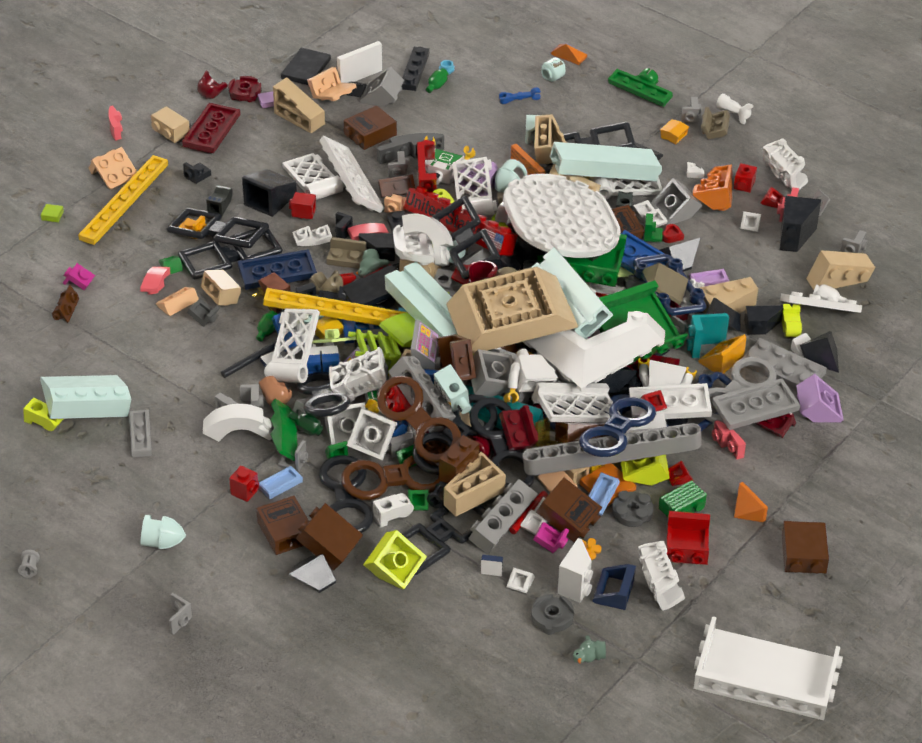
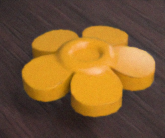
M589 538L587 542L582 540L591 560L595 559L596 554L601 553V546L596 545L594 538Z

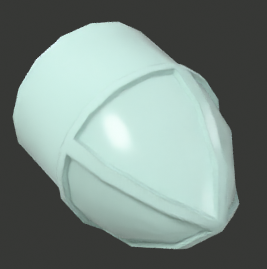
M509 159L497 170L495 189L498 192H504L508 184L513 180H520L519 176L513 171L516 167L523 171L524 176L527 175V170L521 162Z
M145 515L141 532L142 546L167 549L179 544L186 537L182 526L174 519L163 516L162 521L151 519V515Z

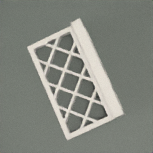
M537 383L532 395L533 402L540 403L550 422H607L610 416L605 411L609 413V408L613 403L608 395L610 388L607 383H590L583 391L577 389L576 383ZM557 405H560V406L566 408V410H564V409L558 407Z

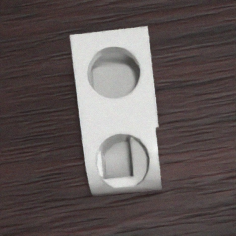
M404 493L394 494L373 501V518L381 528L387 526L390 520L409 516L413 512L414 506Z

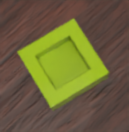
M46 204L41 213V220L59 222L64 212L63 206Z

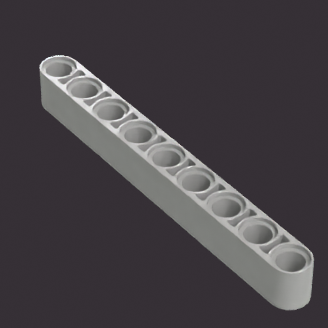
M688 423L625 433L624 435L627 437L628 442L625 450L611 457L592 456L580 447L579 441L531 448L523 453L524 471L528 475H540L692 451L701 447V428L698 424ZM612 436L589 439L588 442L595 447L609 448L618 444L619 441Z

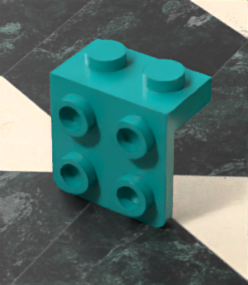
M727 313L692 315L691 324L688 327L689 339L686 342L687 350L691 352L692 358H700L701 345L718 344L726 340L729 324V315Z

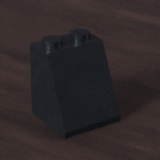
M268 169L242 177L244 205L271 217L277 214L290 199H293L295 192H297L295 180Z
M785 196L779 250L798 252L816 231L821 199Z

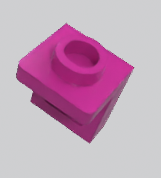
M76 263L73 269L69 267L63 275L66 277L63 284L66 285L70 280L85 291L95 275Z
M543 522L539 526L533 540L551 553H554L558 548L562 549L568 541L566 536L569 530L565 528L560 533Z

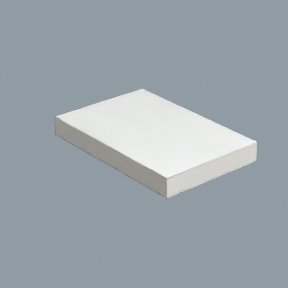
M379 41L337 57V72L341 83L355 82L382 71V44Z

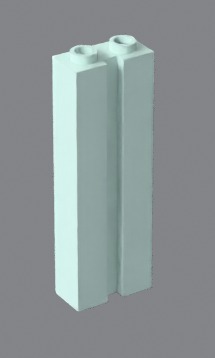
M553 142L550 154L553 164H556L555 168L558 174L657 181L658 176L662 172V166L652 149Z
M553 247L543 256L545 260L541 264L537 262L532 267L537 266L557 277L578 324V328H574L577 334L587 339L610 319L613 314L566 259Z
M418 262L405 266L404 271L399 272L395 270L385 275L386 290L415 320L421 321L439 334V337L457 335L446 306L452 297Z

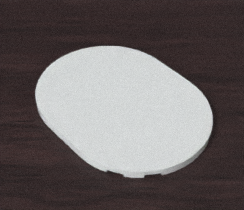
M531 174L523 176V179L513 180L504 190L503 204L515 231L526 242L543 251L549 252L555 247L562 256L588 258L611 251L619 241L620 226L607 200L598 191L594 192L589 189V185L583 182L566 180L565 176Z

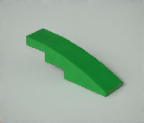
M275 398L271 403L275 414L270 419L274 426V430L270 435L278 452L295 461V451L297 450L298 442L295 421L289 418L292 410L289 406Z

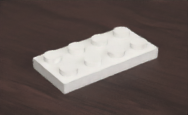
M707 383L629 388V397L641 398L644 394L661 390L667 405V409L661 410L664 412L665 419L712 416ZM631 406L632 418H637L643 412H647L641 407Z

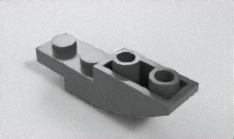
M415 133L389 138L388 144L377 147V161L379 164L396 160L398 151H404L405 157L411 155L414 159L417 158V142L423 141L426 136H428L430 141H433V137L435 138V149L444 150V135L439 133Z

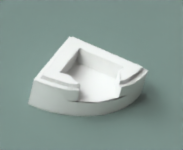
M687 162V178H704V170L702 168H698L695 163Z

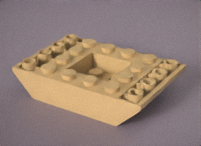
M537 266L464 284L446 304L457 335L471 339L473 354L478 349L487 351L578 328V324L557 277Z

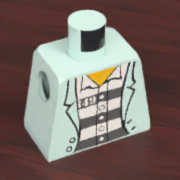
M451 364L434 373L435 387L441 392V396L446 403L450 405L452 412L458 409L462 414L469 412L472 407L469 404L468 390Z

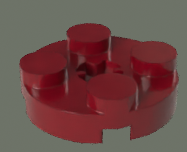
M240 76L239 80L235 81L234 78L229 82L228 91L232 100L254 102L258 94H261L262 87L257 78Z

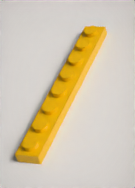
M153 155L78 234L79 240L95 245L168 166V160Z
M271 288L266 289L263 301L264 306L281 309L318 310L321 316L378 326L382 321L392 316L408 313Z

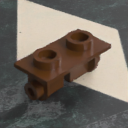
M71 285L60 295L57 303L58 306L52 312L54 320L64 318L69 323L79 301L78 294Z

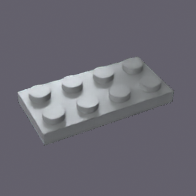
M759 338L743 357H758L768 361L777 373V380L783 378L787 386L796 390V385L813 374L822 379L827 370L826 367L762 338ZM753 365L746 366L754 371H757L765 376H768L767 372L763 368Z
M783 378L712 397L713 406L729 430L800 410L799 402Z

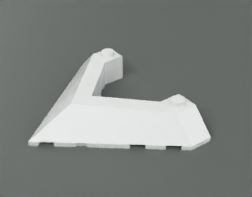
M634 311L628 312L627 322L589 339L583 338L570 329L526 340L523 343L529 348L537 350V355H542L550 366L555 370L557 369L569 382L573 381L576 383L577 389L583 391L588 384H595L606 378L607 375L613 374L632 363L635 357H642L648 354L656 345L658 347L664 344L665 330L648 313Z

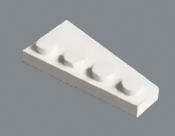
M792 292L791 295L781 293L780 301L859 313L862 310V305H857L855 300L846 299L845 303L838 302L839 298L828 297L827 300H822L820 295L810 294L809 297H802L803 293Z

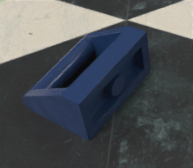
M624 564L603 568L593 602L603 606L626 610L635 580L636 566ZM609 577L623 580L619 592L604 594Z

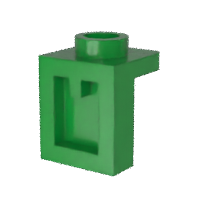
M646 213L644 241L662 242L663 229L656 228L653 214Z

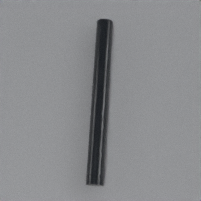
M277 340L221 371V375L226 378L258 360L261 356L275 350Z

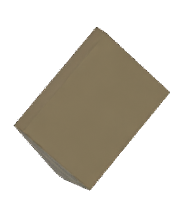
M661 263L644 268L643 274L647 282L654 280L657 282L659 287L656 292L668 294L670 300L680 305L688 278Z

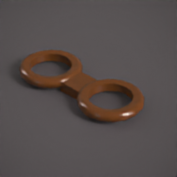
M396 376L385 381L377 395V404L381 413L390 420H406L416 431L414 442L419 456L428 462L439 463V458L444 453L432 454L426 451L423 447L424 434L434 426L447 427L453 435L452 446L461 437L459 428L450 419L443 417L431 418L421 407L423 403V390L419 383L411 377ZM400 384L410 386L415 392L413 405L404 412H394L388 409L385 401L388 391Z
M411 455L402 464L383 467L370 460L351 462L345 467L341 475V482L345 491L352 497L360 500H372L379 498L391 486L406 485L411 490H429V493H432L435 490V485L439 483V477L434 483L430 484L415 482L408 473L409 468L416 464L413 455ZM426 461L431 465L439 466V463ZM368 469L379 476L380 485L374 490L362 491L352 485L350 475L356 470Z

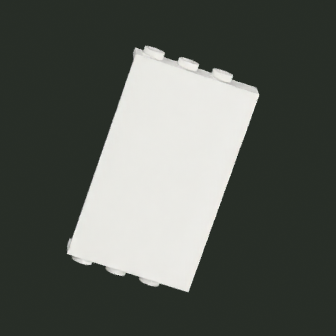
M712 617L710 625L706 624L703 637H706V640H701L699 653H702L701 657L697 656L694 669L697 671L694 689L824 720L828 702L833 703L835 689H831L832 685L836 686L839 673L835 672V670L841 668L843 656H839V646H836L834 657L715 629L717 617Z

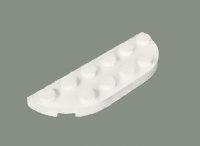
M398 225L394 228L395 252L400 259L419 262L420 265H428L434 262L432 241L428 235L423 233L411 236L404 234L403 226L400 227Z

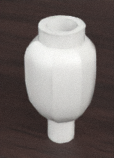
M825 284L816 285L813 295H820L822 300L834 297L839 298L838 302L845 303L847 299L840 296L836 289Z

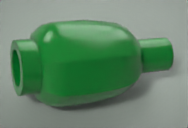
M444 68L434 71L428 79L429 85L426 91L431 93L433 90L441 88L448 79V71Z
M275 311L265 313L257 326L259 333L256 336L258 341H263L265 336H269L274 332L275 326L272 317L277 315Z

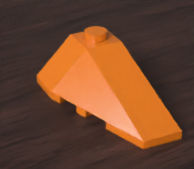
M732 164L714 167L707 174L708 178L700 180L701 184L694 186L693 196L713 210L725 211L731 208Z

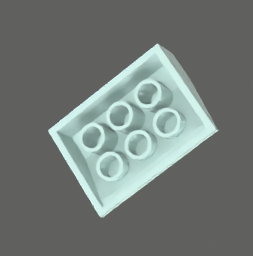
M118 375L40 378L50 419L128 417L131 396L128 386Z

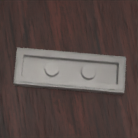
M149 409L129 411L132 458L152 456Z

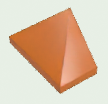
M559 44L551 52V55L580 65L587 58V54L567 44Z
M741 482L739 484L734 518L757 522L766 521L768 507L744 482Z

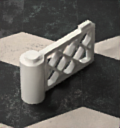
M311 153L282 163L283 168L305 193L316 194V200L343 192L345 187L338 175L334 176L322 163V158L318 154Z
M487 157L453 162L457 200L466 192L471 195L469 200L478 215H495L494 211H497L496 200L493 201L489 175V170H492L491 159L488 160ZM484 163V167L481 170L475 168L477 164ZM458 167L467 168L463 173L457 170ZM470 171L477 173L473 178L467 176ZM480 176L486 178L482 184L476 181ZM463 179L469 181L465 187L459 184ZM473 184L478 187L474 192L469 190ZM482 189L488 192L487 196H479L478 194Z
M589 176L590 181L601 185L599 193L606 200L611 196H618L619 191L624 193L633 192V196L658 195L663 190L659 177L657 181L641 180L646 183L643 185L639 183L640 180H617L615 178ZM624 180L630 184L626 185L622 181ZM651 185L657 189H651L649 186Z
M285 308V311L281 312L279 320L281 326L272 361L264 369L266 377L274 376L278 382L304 383L307 380L308 369L306 365L320 314L318 310ZM290 314H295L297 319L289 324ZM308 315H312L311 321L305 324L303 320ZM301 323L303 328L295 333L293 328ZM291 331L293 336L285 342V335ZM307 332V338L301 343L299 337ZM296 340L299 345L291 351L288 346ZM286 349L288 354L284 358H279L280 353ZM302 349V359H296L294 355Z

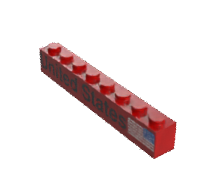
M417 186L416 189L409 188L404 209L414 214L432 217L452 203H450V199L439 198V194L427 192L426 188ZM462 206L440 219V222L447 230L453 233L472 221L468 211L463 209ZM478 215L481 223L472 229L474 234L485 229L499 254L512 256L518 235L511 232V228L500 227L498 222L486 220L487 217ZM483 239L476 242V244L488 249Z

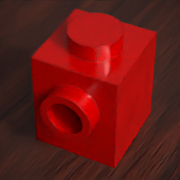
M740 163L735 175L734 189L750 193L756 180L757 167Z
M295 192L293 199L289 201L292 217L313 219L316 211V194Z
M240 465L229 478L231 495L246 502L259 490L258 473Z

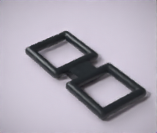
M628 122L593 128L590 130L591 137L581 138L579 132L563 134L565 141L574 139L577 144L600 145L598 134L624 129L628 144L616 147L636 148Z
M463 196L433 215L432 218L440 222V219L462 205L468 211L472 221L451 234L452 240H456L458 245L449 251L462 279L466 280L469 278V271H466L458 253L483 239L491 255L482 261L494 262L500 258V254L485 229L480 230L476 234L472 231L473 228L481 223V220L469 198Z
M185 208L170 223L166 230L168 233L203 239L206 235L212 236L213 240L218 243L251 248L268 230L269 224L238 217H232L227 223L220 222L222 219L221 214ZM188 215L196 217L202 215L206 219H211L201 231L178 227ZM235 224L258 228L248 241L225 237Z
M258 228L232 235L230 238L240 240L251 238ZM268 228L264 235L273 248L247 256L242 247L233 245L221 247L218 242L212 241L182 250L178 253V256L192 279L196 280L203 277L204 271H225L232 268V262L281 254L283 249ZM214 249L223 264L196 272L188 256Z
M481 505L472 508L481 516L487 510ZM442 506L430 515V519L434 523L426 528L421 523H417L402 533L406 539H409L419 532L440 549L426 558L414 575H418L450 553L451 548L444 543L445 541L453 537L462 544L468 541L473 533L469 529L461 534L441 518L449 512L445 506Z

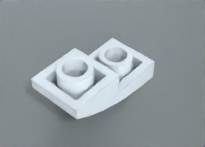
M328 225L312 231L307 226L292 232L297 246L320 245L330 242L332 238Z

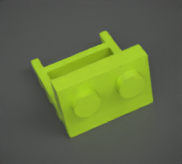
M357 329L356 332H348V337H355L360 351H355V356L359 357L368 351L364 339H367L371 351L378 348L375 340L378 341L383 351L388 371L401 357L398 345L390 335L384 336L382 332H378V335H375L369 330L367 333H362L360 329Z

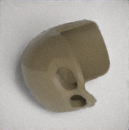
M337 270L329 278H326L322 272H317L310 278V283L313 282L316 286L317 295H319L320 290L338 293L339 286H343V279Z

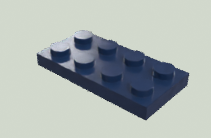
M309 249L238 261V268L245 290L260 288L258 280L274 272L286 283L308 280L317 273Z

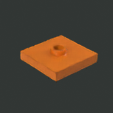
M612 463L606 464L584 476L579 482L590 493L600 473L618 478L620 483L607 506L614 502L621 491H636V484L625 481L623 473Z

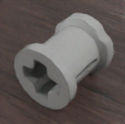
M25 550L21 553L22 564L18 568L20 575L32 578L37 574L36 564L40 559L39 553L34 550Z

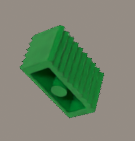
M690 480L661 496L658 509L667 517L669 516V511L700 512L705 507L707 494L695 482L693 483Z

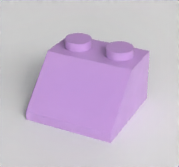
M816 374L796 385L797 398L800 404L799 411L803 417H807L812 422L844 421L839 394Z

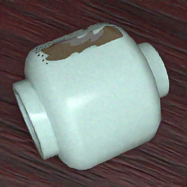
M556 57L544 62L541 68L543 78L551 82L563 77L566 71L564 62Z

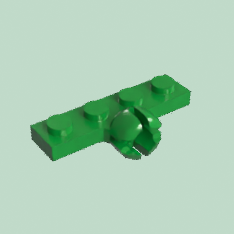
M650 68L643 69L637 76L616 69L608 78L609 84L662 107L673 97L671 91L656 85L659 82L658 74L654 70L650 71Z

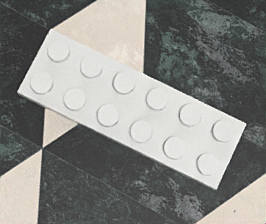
M323 135L319 140L323 146L322 149L329 156L328 159L333 163L334 170L340 175V180L351 194L352 201L357 205H364L370 211L375 210L381 213L384 206L349 147Z

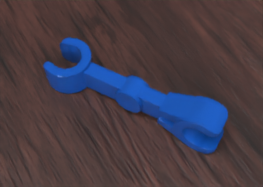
M535 87L530 92H518L515 94L501 92L499 99L501 104H506L515 99L522 100L523 98L530 97L534 100H539L541 98L540 94L535 93H540L541 91L538 87Z

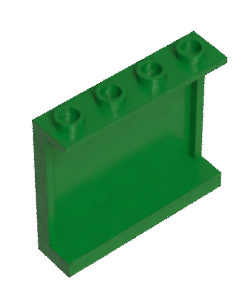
M620 234L617 245L594 261L587 258L563 257L585 282L616 287L627 235Z
M655 280L599 298L613 314L610 319L598 328L600 333L627 322L628 312L634 311L648 313L665 330L664 344L660 347L656 345L652 348L651 352L642 357H635L632 363L636 362L639 358L647 359L656 353L663 354L671 348L678 349L683 346L688 336L687 333L679 334L655 294L659 287Z

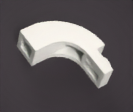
M422 214L402 215L404 234L412 236L425 233L428 235L433 244L435 265H449L450 253L447 247L454 245L447 228L438 220Z
M249 404L222 406L212 411L203 420V434L218 442L229 432L240 429L252 431L271 440L270 433L274 430L271 420L263 416V409Z

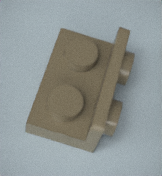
M332 237L330 240L331 248L326 259L327 265L359 269L363 252L367 250L366 242Z

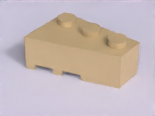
M287 77L273 86L274 114L309 133H313L325 124L324 110Z
M821 250L806 279L813 290L816 285L820 286L822 284L835 289L868 282L875 266L867 254Z
M751 277L700 287L704 291V301L707 305L706 309L702 311L703 314L707 313L713 298H717L739 314L745 311L746 306L756 305L758 287Z

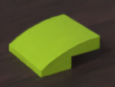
M409 313L392 316L380 323L379 326L402 347H411L415 319Z

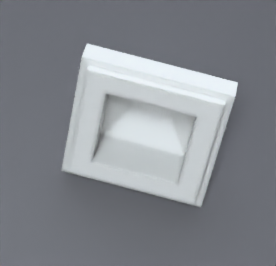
M743 211L740 229L758 232L761 214Z

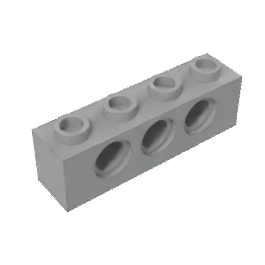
M415 356L401 357L388 371L391 377L407 376L419 383L423 390V403L421 407L431 418L443 417L452 421L456 417L450 405L443 399L441 392L432 383L430 376L424 371L420 361ZM397 385L412 406L415 400L414 390L408 385ZM434 426L428 431L429 433L442 432L446 427Z
M520 479L514 485L510 483L503 491L505 495L503 497L499 495L492 504L495 507L493 509L488 508L481 516L483 520L481 522L477 520L470 529L473 533L469 540L486 554L495 547L538 495Z

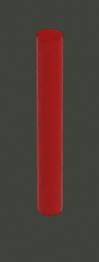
M541 491L509 528L510 533L516 534L519 531L521 523L530 510L534 511L542 498L548 496L546 491Z

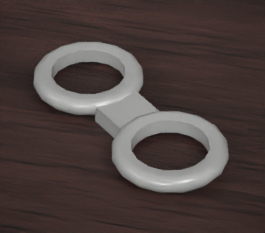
M758 357L742 358L735 362L731 369L733 381L725 388H709V397L763 384L745 381L739 373L745 366L753 365L763 368L769 376L763 383L777 380V373L774 367L764 359ZM712 413L711 417H704L713 423L717 420L723 422L718 414Z

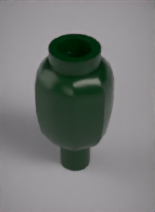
M292 411L289 415V418L295 421L297 428L308 435L319 436L324 428V425L321 424L318 418L307 413L298 414Z

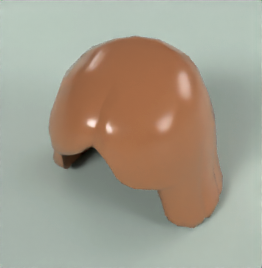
M267 376L259 381V386L265 400L270 406L275 398L284 404H287L291 399L292 390L287 389L285 383L278 382L274 376Z

